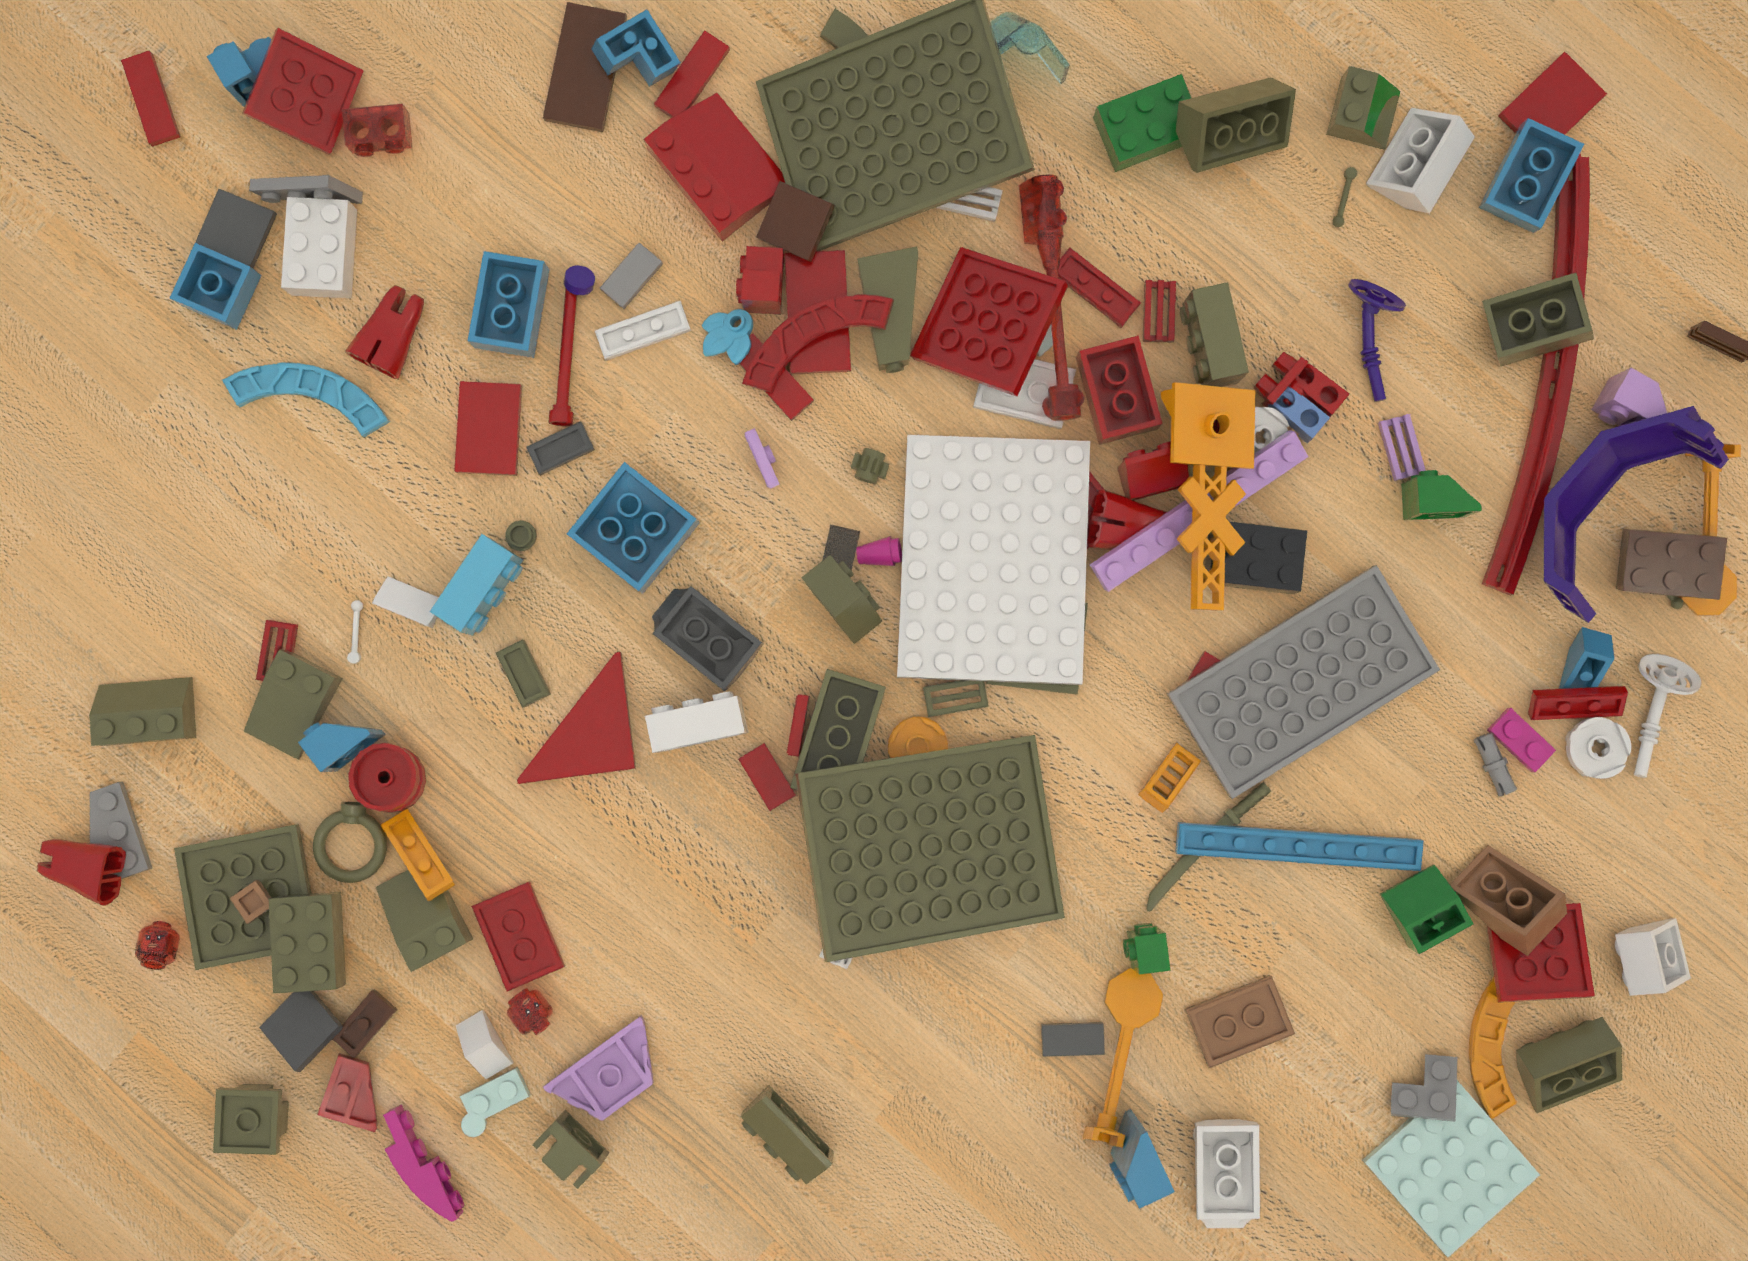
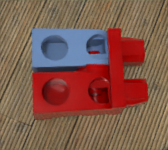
M1283 352L1273 363L1272 367L1282 374L1284 378L1278 384L1265 373L1254 386V389L1265 399L1262 405L1274 408L1283 414L1289 426L1308 444L1350 393L1317 368L1308 364V361L1302 356L1297 361L1294 357Z

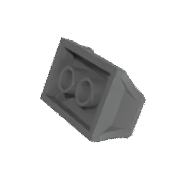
M692 586L687 589H674L652 616L654 621V632L652 634L723 691H726L740 677L764 644Z

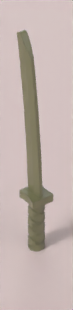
M1263 782L1245 799L1239 802L1238 805L1223 811L1225 815L1215 825L1232 826L1234 824L1237 826L1241 822L1240 818L1243 814L1247 813L1250 808H1253L1257 802H1260L1264 796L1271 792L1270 788ZM1184 855L1150 892L1147 911L1153 910L1171 887L1200 856Z

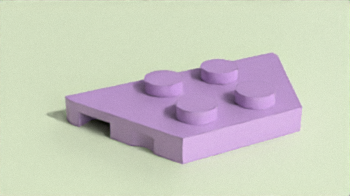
M642 1015L543 1086L544 1090L550 1094H556L567 1100V1103L576 1108H582L591 1116L603 1121L650 1087L654 1080L645 1022Z

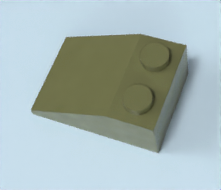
M279 649L264 677L244 732L296 759H300L304 750L298 742L305 737L303 732L313 724L320 722L343 678L293 652Z
M409 870L376 887L395 942L410 972L473 940L448 890L428 902Z

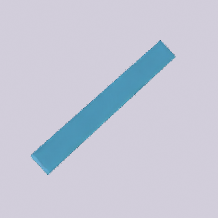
M1178 822L1175 853L1421 871L1424 841L1413 838Z

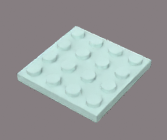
M1458 1080L1455 1122L1409 1118L1362 1160L1447 1257L1451 1256L1540 1176L1536 1169Z

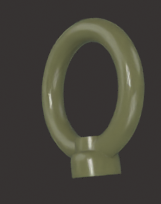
M341 802V810L331 814L322 821L313 839V854L320 869L332 879L345 883L360 882L374 875L383 864L387 851L386 836L382 827L372 816L366 814V807L359 802ZM341 823L361 824L369 830L373 837L375 846L373 856L360 869L352 871L340 869L327 856L325 849L326 838L329 832Z

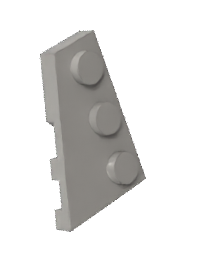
M329 175L250 179L249 187L250 192L261 196L262 201L269 203H279L280 200H287V197L348 200L350 203L362 204L363 196L362 191Z
M117 782L90 792V843L122 847L126 852L124 868L122 872L112 873L121 876V879L152 869V865L124 783Z

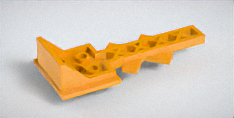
M1175 382L1172 383V389L1161 391V399L1171 416L1170 463L1193 465V476L1189 477L1177 489L1192 507V523L1178 536L1177 540L1187 553H1192L1191 609L1221 611L1224 610L1225 550L1230 556H1233L1245 543L1226 519V515L1246 495L1236 480H1231L1226 485L1227 467L1254 469L1255 390ZM1215 419L1218 421L1220 427L1218 433H1215L1213 430V423ZM1205 466H1215V474L1211 479L1205 472ZM1208 493L1214 498L1213 500L1207 495ZM1211 532L1213 537L1208 540L1207 536ZM1207 555L1213 560V567L1209 572L1203 566V559ZM1207 586L1212 591V603H1203V590Z

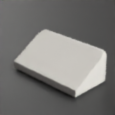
M387 576L372 603L433 628L437 616L432 614L430 610L439 597Z

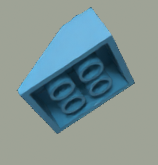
M624 462L568 531L567 535L643 594L700 522Z

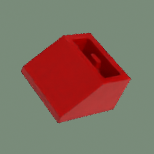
M1171 441L1157 445V448L1150 453H1146L1145 449H1140L1128 453L1127 457L1123 458V462L1117 467L1125 497L1135 501L1178 489L1189 478L1188 464L1170 463Z

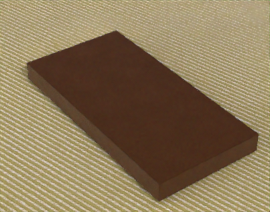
M567 2L543 114L544 121L598 132L604 131L616 71L607 75L591 48L597 38L626 22V13Z

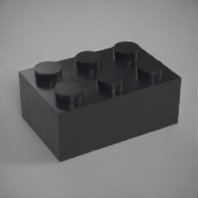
M1229 522L1245 543L1233 556H1230L1225 550V587L1286 594L1301 592L1307 530ZM1211 532L1208 534V540L1213 537ZM1207 555L1205 568L1209 572L1213 567V560Z

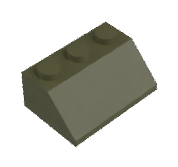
M193 678L99 685L89 714L91 746L196 738Z
M1603 1017L1593 1021H1584L1577 1027L1564 1032H1556L1549 1038L1536 1043H1527L1516 1050L1517 1068L1536 1113L1622 1081V1045Z
M770 1085L743 1110L741 1118L744 1120L742 1122L743 1127L752 1136L758 1134L766 1142L763 1145L766 1151L775 1159L779 1156L787 1164L785 1167L786 1171L796 1181L802 1179L805 1184H808L833 1164L834 1151Z

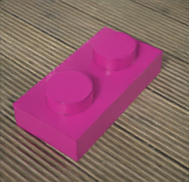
M1507 708L1487 729L1530 772L1535 773L1556 751L1512 708Z

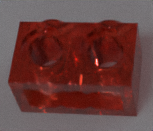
M403 103L342 109L345 146L352 154L368 157L378 151L398 154L404 152V149L412 148L410 114ZM393 125H398V132L388 136L387 130ZM369 128V132L364 138H357V133L361 129Z

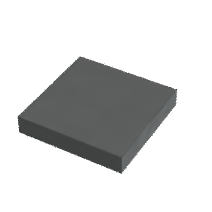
M218 189L195 243L254 268L277 213Z
M314 991L293 992L259 1028L295 1072H301L343 1029V1025Z

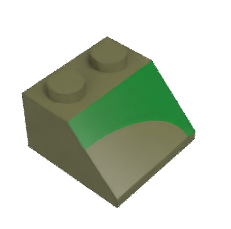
M1349 66L1341 77L1326 135L1385 150L1401 91L1379 73Z

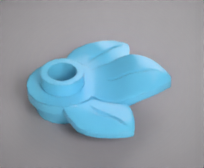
M736 309L728 314L714 313L703 322L702 327L708 332L703 342V354L706 357L727 352L730 360L735 365H738L751 348L749 337L753 329L751 315L745 310ZM741 319V324L738 327H733L735 322Z

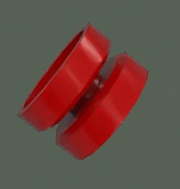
M389 743L372 744L361 750L352 761L348 773L349 788L355 799L366 808L386 813L402 812L413 806L422 796L426 784L425 768L419 757L409 749ZM390 775L389 781L385 783V779H387Z

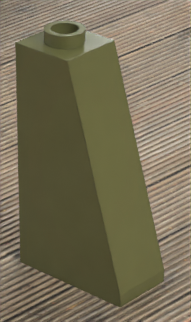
M917 247L857 258L863 294L878 295L894 300L886 329L870 327L879 371L886 369V373L902 371L905 365H909L918 261Z

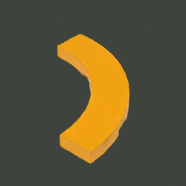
M1494 976L1478 1002L1469 1038V1061L1474 1088L1484 1111L1491 1119L1517 1104L1507 1082L1501 1057L1505 1030L1508 1023L1507 1018L1515 1002L1498 1003Z

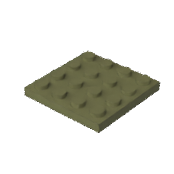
M299 824L174 848L195 970L271 955L269 911L252 923L247 924L230 900L232 896L255 880H260L271 898L284 895L311 894Z

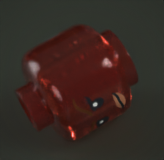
M155 921L152 925L143 927L138 934L135 957L145 968L152 970L166 968L167 965L176 960L180 942L179 933L171 928V924L163 921Z
M525 988L508 1001L510 1007L507 1010V1016L521 1034L527 1035L534 1032L537 1036L551 1025L548 1019L553 1014V1008L539 990L529 991L528 988Z

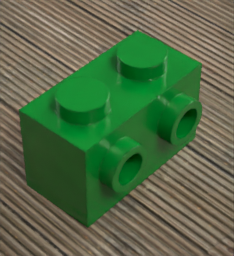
M1152 923L1134 925V930L1127 931L1128 939H1123L1125 958H1129L1133 970L1139 975L1171 971L1167 938L1164 931L1157 928V926H1153Z

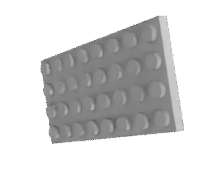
M1375 565L1168 692L1167 696L1228 796L1233 799L1440 671L1381 571Z

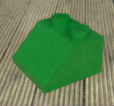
M1437 470L1420 471L1419 475H1413L1411 480L1401 484L1403 520L1465 518L1482 511L1481 504L1449 475H1438Z

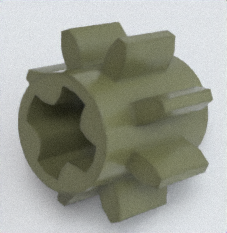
M864 448L862 455L855 453L851 464V469L857 470L855 478L870 484H876L878 477L885 479L889 468V463L884 462L886 455L869 448Z

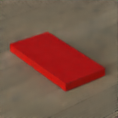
M845 250L816 251L811 262L792 253H785L788 318L814 303L833 297L847 296ZM849 328L829 332L804 346L790 360L791 375L851 372Z

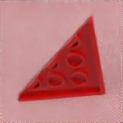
M615 652L518 777L517 784L636 769L621 652Z

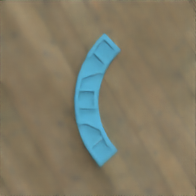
M283 362L255 366L234 373L222 380L239 407L273 395H301L321 400L339 410L353 423L363 437L368 436L390 422L375 401L358 386L342 376L316 366Z

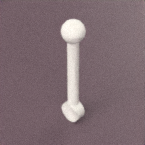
M355 600L351 604V608L354 611L352 647L347 660L352 664L358 663L361 659V655L357 652L360 611L363 609V603L360 600Z

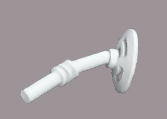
M1661 654L1646 655L1641 658L1638 665L1643 677L1656 687L1646 723H1642L1641 726L1644 728L1640 730V734L1643 736H1639L1638 739L1641 741L1634 776L1641 778L1647 777L1653 746L1658 744V740L1655 738H1659L1660 735L1657 732L1661 730L1658 724L1667 694L1689 695L1696 693L1701 686V679L1694 669L1678 659ZM1657 665H1662L1666 667L1659 669ZM1646 667L1650 670L1649 674L1646 672ZM1685 678L1688 679L1690 683V688L1686 687L1687 682Z

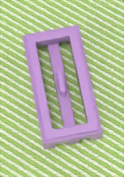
M1410 414L1380 421L1378 425L1394 481L1419 475L1420 471H1426ZM1400 423L1404 427L1415 469H1412ZM1389 426H1393V430L1397 440V445L1404 465L1405 472L1402 473L1400 471L1399 463L1397 460L1392 438L1388 428Z

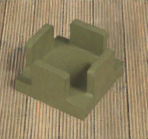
M242 1084L236 1088L220 1087L216 1089L213 1153L278 1154L280 1151V1137L287 1132L289 1102L282 1101V1089H273V1085Z
M566 1110L533 1143V1146L538 1149L551 1134L557 1139L551 1149L543 1156L542 1162L563 1181L579 1165H583L586 1168L573 1184L577 1189L602 1165L609 1154Z

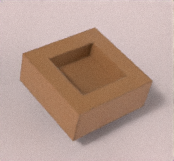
M255 880L232 896L230 900L245 922L249 924L269 911V898L271 896L260 880Z

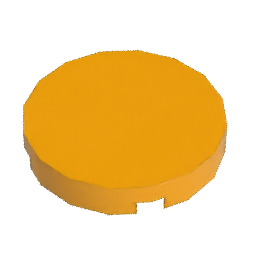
M911 717L902 720L893 728L888 739V754L890 758L948 749V741L944 730L935 721L926 717Z

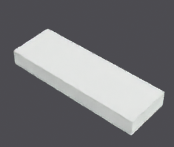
M681 301L595 330L604 359L607 361L690 332L691 329Z

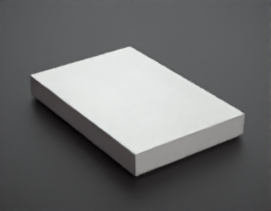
M1034 359L1017 397L979 383L973 408L1061 429L1076 369Z

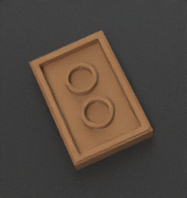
M1271 975L1185 1009L1209 1068L1295 1034Z

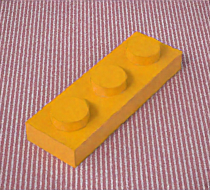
M408 809L381 824L383 831L428 902L455 886L454 881Z

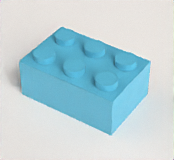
M481 534L430 612L461 633L472 636L475 632L480 633L489 620L486 615L492 606L496 608L504 599L506 592L503 590L509 581L514 582L523 569L521 566L523 559L493 539Z

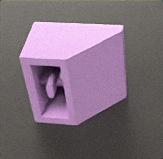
M1629 368L1609 378L1591 409L1599 414L1598 417L1602 421L1619 426L1667 413L1659 383L1633 368Z

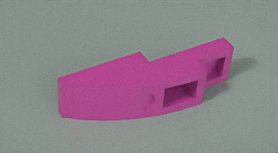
M402 1104L390 1109L383 1116L395 1141L385 1148L392 1165L405 1184L425 1205L451 1222L457 1220L463 1213L464 1202L459 1191L453 1190L449 1181L451 1173L447 1164L444 1161L441 1162L439 1156L428 1161L426 1160L427 1150L425 1144L420 1138L417 1139L413 1131L414 1120L408 1110L404 1111Z

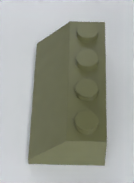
M1270 77L1179 101L1176 133L1192 170L1198 173L1288 147L1296 89Z

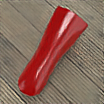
M394 285L384 295L376 310L345 350V353L353 359L393 379L399 380L411 340L422 315L424 299L413 294L403 312L400 313L398 310L404 300L406 290Z
M1101 489L1094 500L1087 534L1088 547L1112 550L1167 512Z
M51 839L42 842L40 852L52 856V862H39L37 865V872L66 886L102 906L112 903L119 896L121 876L112 873L122 872L124 868L126 852L122 847L73 842L62 839Z

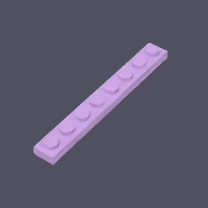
M1287 431L1254 454V469L1232 468L1227 472L1226 485L1231 480H1236L1246 493L1236 506L1308 458L1295 431ZM1210 493L1207 494L1211 500L1214 499ZM1186 500L1090 564L1104 590L1111 591L1180 544L1177 540L1178 536L1192 523V507Z

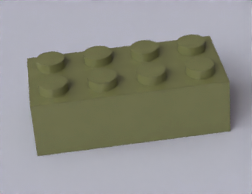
M827 669L795 773L863 763L886 687ZM794 773L790 788L798 790Z

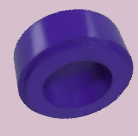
M576 265L566 270L564 286L570 293L587 295L593 290L595 275L589 268Z

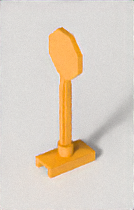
M1724 444L1723 450L1728 459L1741 457V444ZM1685 453V456L1696 457L1692 454ZM1702 460V472H1704L1703 535L1717 536L1719 472H1722V468L1719 469ZM1724 564L1720 600L1679 596V598L1683 600L1684 604L1695 615H1720L1737 598V576Z
M1129 968L1108 982L1104 1003L1116 1023L1121 1025L1103 1111L1099 1113L1096 1127L1085 1126L1083 1139L1099 1140L1106 1142L1107 1145L1123 1148L1125 1135L1115 1131L1118 1118L1115 1117L1133 1031L1135 1028H1140L1159 1016L1163 993L1151 973L1139 975L1135 970Z

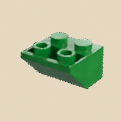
M1434 864L1380 893L1407 946L1418 954L1473 925L1459 896Z

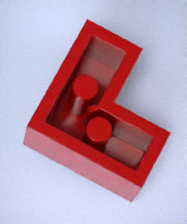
M747 246L746 255H741L740 274H742V278H737L736 297H738V303H741L744 310L748 313L781 315L784 272L783 248Z

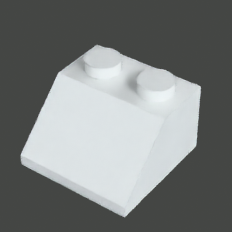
M1676 918L1627 928L1615 934V949L1621 958L1623 966L1622 978L1624 984L1628 987L1630 996L1666 993L1691 979Z

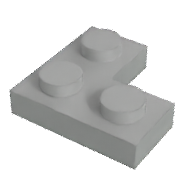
M1425 1054L1424 1085L1392 1083L1391 1116L1455 1122L1457 1057Z

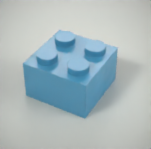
M195 243L171 293L170 299L187 309L237 330L262 275L248 265Z

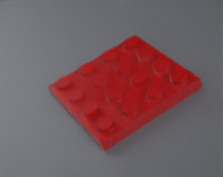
M960 247L910 356L916 361L1017 397L1069 285L1064 280Z

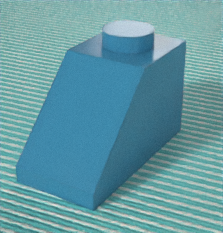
M1584 627L1580 629L1569 648L1559 689L1599 686L1614 661L1612 635Z

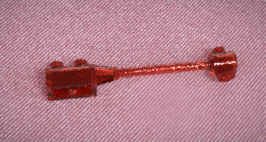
M1038 175L1019 185L1024 244L1037 245L1046 275L1059 279L1058 268L1060 265L1062 239L1064 238L1063 225L1067 222V216L1061 209L1060 196L1064 192V186L1056 175ZM1060 303L1051 323L1057 385L1048 388V396L1042 404L1045 415L1053 421H1067L1080 418V406L1084 403V395L1079 390L1078 385L1069 384L1062 307Z

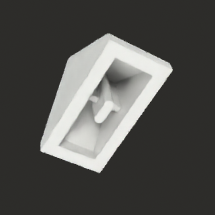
M484 1010L456 1025L464 1057L485 1079L514 1063Z

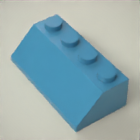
M1131 1109L1125 1111L1118 1130L1119 1133L1125 1135L1123 1148L1112 1147L1110 1153L1114 1162L1109 1165L1128 1202L1134 1200L1140 1209L1175 1191L1147 1131Z

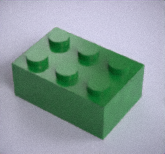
M1182 74L1097 106L1093 119L1115 172L1182 147L1176 133L1179 101L1191 99Z

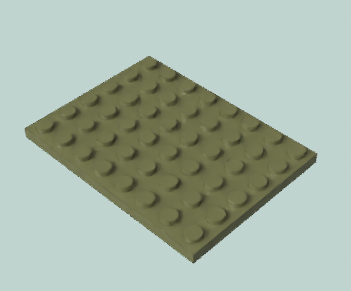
M955 0L756 81L785 183L835 205L816 251H821L1035 170L984 0Z
M1035 735L795 773L824 962L1065 918Z

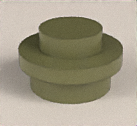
M520 520L509 525L505 537L511 548L517 551H526L535 544L537 534L535 528L530 523Z

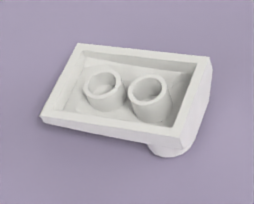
M1215 1119L1196 1122L1193 1132L1195 1142L1196 1218L1201 1220L1206 1228H1244L1250 1220L1260 1219L1259 1124L1241 1119Z

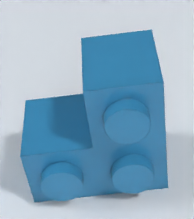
M647 9L597 38L591 48L607 75L633 61L649 87L672 74L681 63Z
M270 37L255 40L244 51L234 41L217 46L213 53L207 56L224 87L243 107L246 105L272 40Z

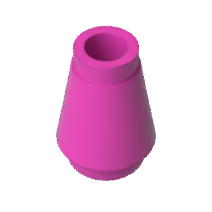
M889 536L856 548L859 565L895 566V563L902 562V548L899 538L892 539Z

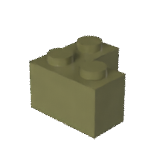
M829 555L805 574L802 579L839 627L855 644L882 622V619L876 612L880 607L860 580L856 583L851 580L854 574L842 560L840 563H837Z

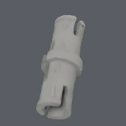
M1493 733L1475 738L1474 743H1476L1484 761L1482 767L1485 772L1489 773L1497 795L1500 797L1504 793L1507 795L1516 791L1517 787L1506 766L1508 763L1507 758L1502 757Z

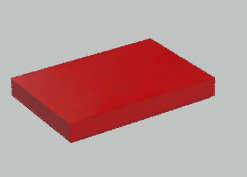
M1564 52L1509 104L1498 117L1515 134L1520 125L1529 118L1565 135L1607 93Z
M460 381L454 472L517 476L522 397L521 384Z
M530 881L471 906L507 992L565 967Z

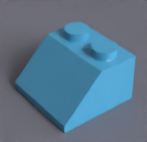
M318 722L303 732L305 737L298 743L320 772H337L353 760L361 750L371 746L386 734L380 729L343 724L323 723L320 725Z

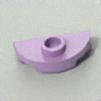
M755 428L745 432V438L767 487L771 489L780 485L771 466L776 460L769 445L762 446Z

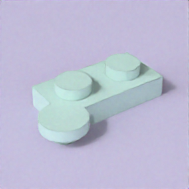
M518 1067L460 1096L468 1113L461 1121V1128L465 1135L469 1137L481 1135L486 1129V1118L531 1095Z

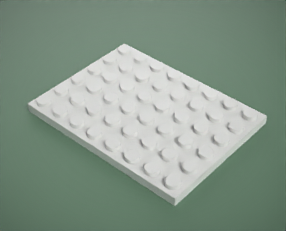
M907 435L897 678L1083 684L1090 441Z

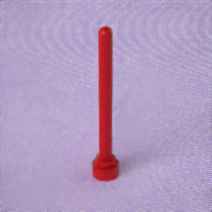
M566 288L557 398L553 409L549 410L548 423L551 425L565 427L573 425L574 416L568 402L577 295L570 293Z

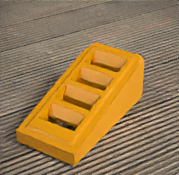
M1176 743L1138 795L1163 813L1169 808L1201 760ZM1174 756L1189 766L1187 770L1172 760ZM1167 766L1179 774L1181 778L1177 779L1165 770ZM1162 777L1164 780H1166L1168 783L1174 786L1173 789L1171 790L1158 779ZM1152 787H1154V788L1157 789L1160 793H1162L1164 796H1166V798L1162 797L1160 794H1158L1156 791H1154V790L1152 789Z

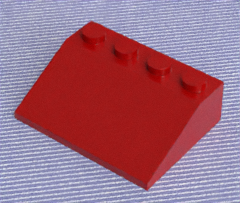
M718 93L670 118L643 139L650 154L722 242L771 203L779 182L785 183L782 171Z

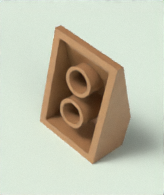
M1489 845L1450 884L1460 900L1502 940L1527 956L1567 914L1565 893Z

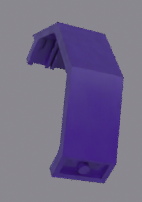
M1694 406L1601 431L1544 498V582L1566 610L1587 623L1593 619L1596 612L1575 586L1576 533L1581 523L1622 475L1633 467L1683 453L1692 454L1719 469L1729 460L1723 450L1724 444L1713 433L1715 431L1714 427L1701 419Z

